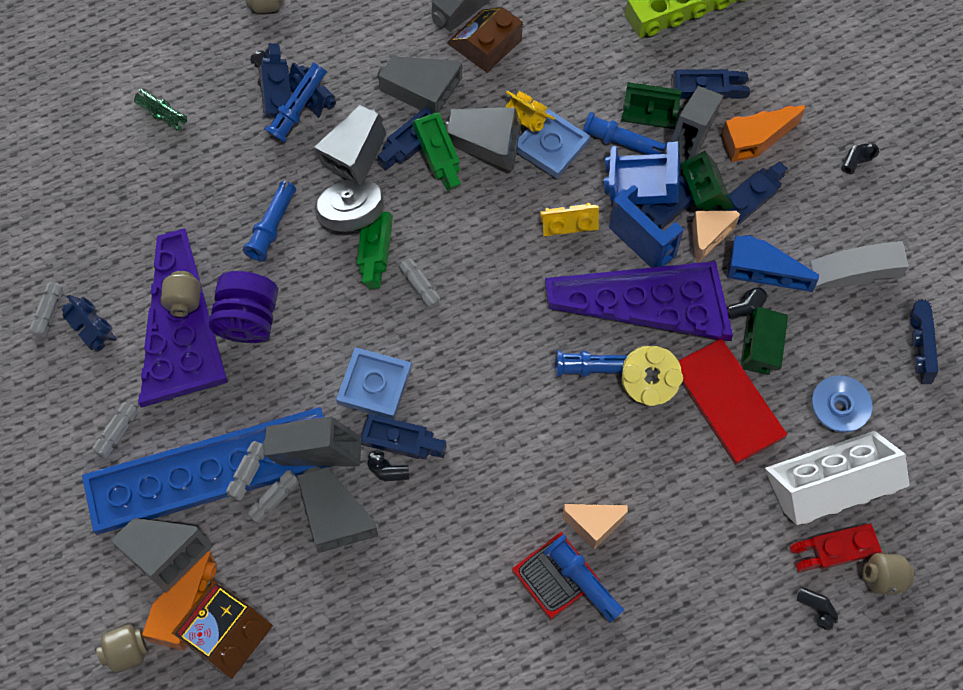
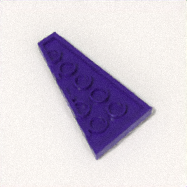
M185 228L157 236L154 281L151 285V307L148 312L144 346L145 360L141 373L142 386L138 399L140 408L228 383L215 333L209 328L210 315L202 285L198 309L188 313L185 317L171 315L170 311L164 309L160 302L163 280L171 275V273L186 271L193 274L194 278L200 282Z
M716 261L545 278V290L549 309L732 341L733 333Z

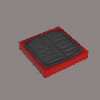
M562 532L512 568V573L550 621L585 595L570 577H563L561 574L562 569L550 556L543 554L553 542L563 535ZM566 539V542L572 547V549H573L578 555H580V554L576 551V549L572 546V544L568 541V539ZM585 562L584 564H585L586 567L590 570V572H591L599 581H601V580L597 577V575L593 572V570L589 567V565Z

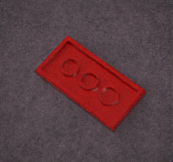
M719 339L679 360L683 375L681 384L735 465L787 437L788 434L724 340Z

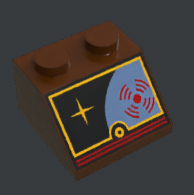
M503 7L482 9L447 41V44L488 73L522 41L523 21Z
M213 581L173 630L172 634L218 672L233 679L273 625L247 603L216 581Z

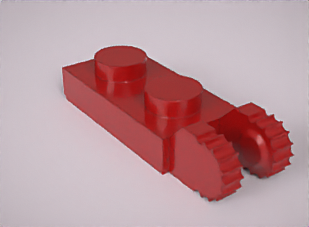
M872 523L816 536L789 546L791 554H799L814 549L816 558L802 560L797 563L796 568L798 572L816 568L822 570L871 558L876 553H882Z

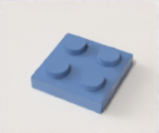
M547 109L546 112L555 117V120L547 117L544 127L540 131L533 132L528 128L519 138L516 153L558 179L588 145L591 136Z
M355 347L336 398L337 404L395 419L412 363Z

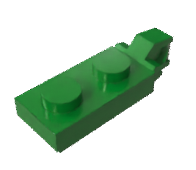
M437 112L413 120L412 126L435 178H441L447 192L456 189L461 185L457 176V172L460 171L458 165L460 160L440 113Z
M389 211L382 212L373 223L361 228L357 265L360 267V274L363 275L362 283L369 290L380 289L381 273L386 271L393 221V215Z

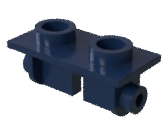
M295 62L292 63L289 73L290 88L293 91L296 90L310 69L303 65L298 66ZM324 85L317 87L306 103V106L318 118L321 117L323 108L331 109L336 105L335 96Z
M66 296L71 303L63 306L62 316L74 331H79L85 326L78 335L90 350L99 352L105 347L104 342L107 339L117 340L111 332L112 326L94 312L96 308L91 301L85 297Z

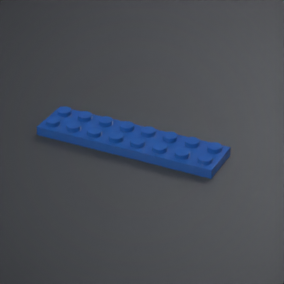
M321 407L83 474L82 479L93 532L96 535L125 527L134 518L151 520L229 497L226 493L229 483L234 481L235 478L233 476L244 455H248L247 450L251 442L256 441L263 444L266 437V426L324 418ZM264 456L262 461L259 460L260 466L250 485L246 486L245 489L251 491L274 484L276 481L280 482V477L288 470L297 476L304 474V471L309 468L321 467L323 469L333 466L279 465Z

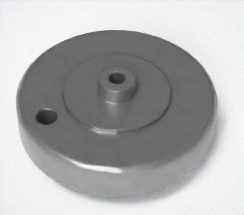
M350 180L336 183L327 188L316 201L319 221L326 228L335 231H353L366 227L382 214L385 206L380 187L367 180H364L360 186Z

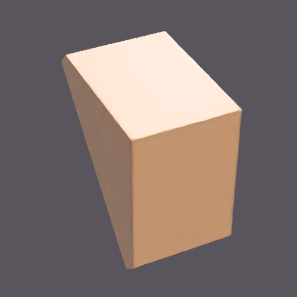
M737 211L695 212L692 222L694 257L698 263L736 228L740 216Z
M565 504L563 520L595 549L625 520L628 506Z

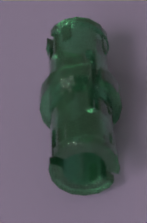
M145 88L139 90L144 96L136 93L134 103L149 111L156 120H163L177 131L182 128L178 123L182 125L187 123V116L171 107L167 100L157 98Z

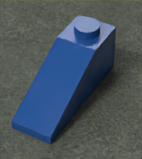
M735 235L730 250L727 278L813 292L819 280V274L765 240L756 239L749 235Z

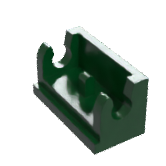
M627 82L621 122L675 129L682 90Z
M705 150L681 163L698 209L714 211L712 207L715 205H721L725 210L734 207L717 164Z
M758 306L747 317L741 357V367L743 370L770 375L771 369L779 371L782 368L788 321L787 314Z

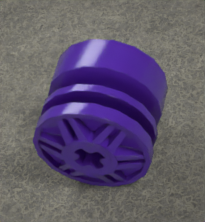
M246 271L223 273L218 277L214 297L216 303L212 305L209 328L216 335L235 342L260 343L270 338L274 317L272 312L276 306L278 286L269 278Z

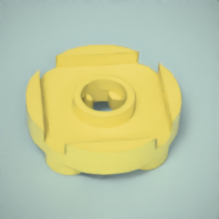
M642 346L632 351L625 359L621 379L624 390L632 399L649 406H654L669 401L677 393L683 381V375L679 361L669 350L658 346ZM651 367V370L656 368L659 372L657 374L658 380L655 383L650 381L648 384L644 379L647 376L645 370Z

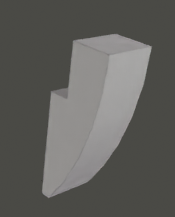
M903 241L848 249L810 261L811 270L819 274V280L815 288L872 284L874 279L903 277L909 267Z

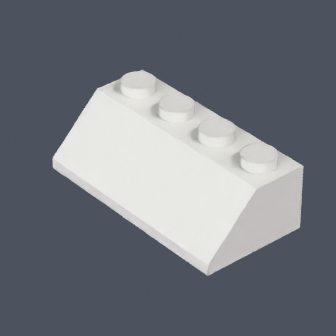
M876 431L765 468V472L784 513L796 525L811 523L819 517L837 514L845 508L868 503L871 499L883 495H891L900 489L910 486L905 453Z

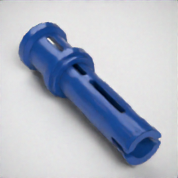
M314 62L286 105L279 106L277 109L279 113L271 125L265 127L267 132L284 143L287 141L286 136L293 125L299 123L300 112L328 73Z
M593 112L589 113L583 128L585 133L602 139L605 144L614 142L646 155L663 154L653 148L664 152L667 145L666 143H661L618 127L616 121L612 120L609 122L596 117Z
M286 181L279 183V187L261 222L254 225L252 229L253 235L249 243L244 244L242 249L249 258L260 262L267 259V250L271 242L277 239L276 229L297 190L292 183L288 182L286 188Z
M556 350L555 374L556 377H561L562 374H580L581 377H586L590 373H622L623 364L627 356L590 355L587 351H581L580 354L562 353L561 350Z
M563 534L543 554L550 556L562 569L561 574L563 577H570L599 609L608 622L611 623L625 609L584 564L586 562L584 556L578 555L566 542L567 537Z

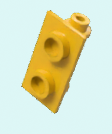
M506 91L512 98L505 108L515 107L521 124L531 131L542 130L547 117L555 120V117L546 112L548 107L533 100L531 96L521 91H518L517 95Z
M589 202L585 205L570 206V209L566 210L564 207L545 208V211H540L541 223L543 222V236L599 230V206L591 205Z

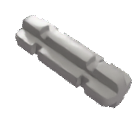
M409 258L401 262L399 265L401 273L404 277L408 278L407 281L419 298L423 299L424 305L428 309L437 306L440 303V296L435 290L431 289L432 285L421 270L417 269L418 266L413 259Z
M54 282L47 284L44 291L46 295L42 296L34 316L37 319L32 321L29 328L32 335L38 337H45L49 330L47 324H51L59 304L57 299H61L64 291L62 285Z
M122 403L117 411L119 412L118 416L114 415L101 434L103 438L98 439L93 446V451L97 455L107 458L114 449L112 445H117L129 427V420L133 421L138 414V410L132 404Z
M251 442L247 450L248 455H244L233 476L235 478L234 481H231L226 489L229 497L241 500L246 493V486L250 485L260 466L259 460L262 461L264 458L263 444L259 442Z
M286 471L280 477V482L276 481L259 498V503L255 502L249 508L248 515L257 523H261L268 516L267 512H272L288 495V491H292L299 484L298 477L292 471Z

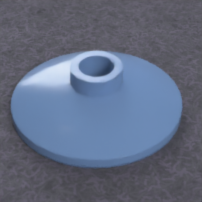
M841 375L828 377L821 381L813 392V412L817 419L831 430L837 432L858 430L867 423L872 414L873 405L868 390L859 381L851 377ZM835 404H841L844 407V411L836 409Z

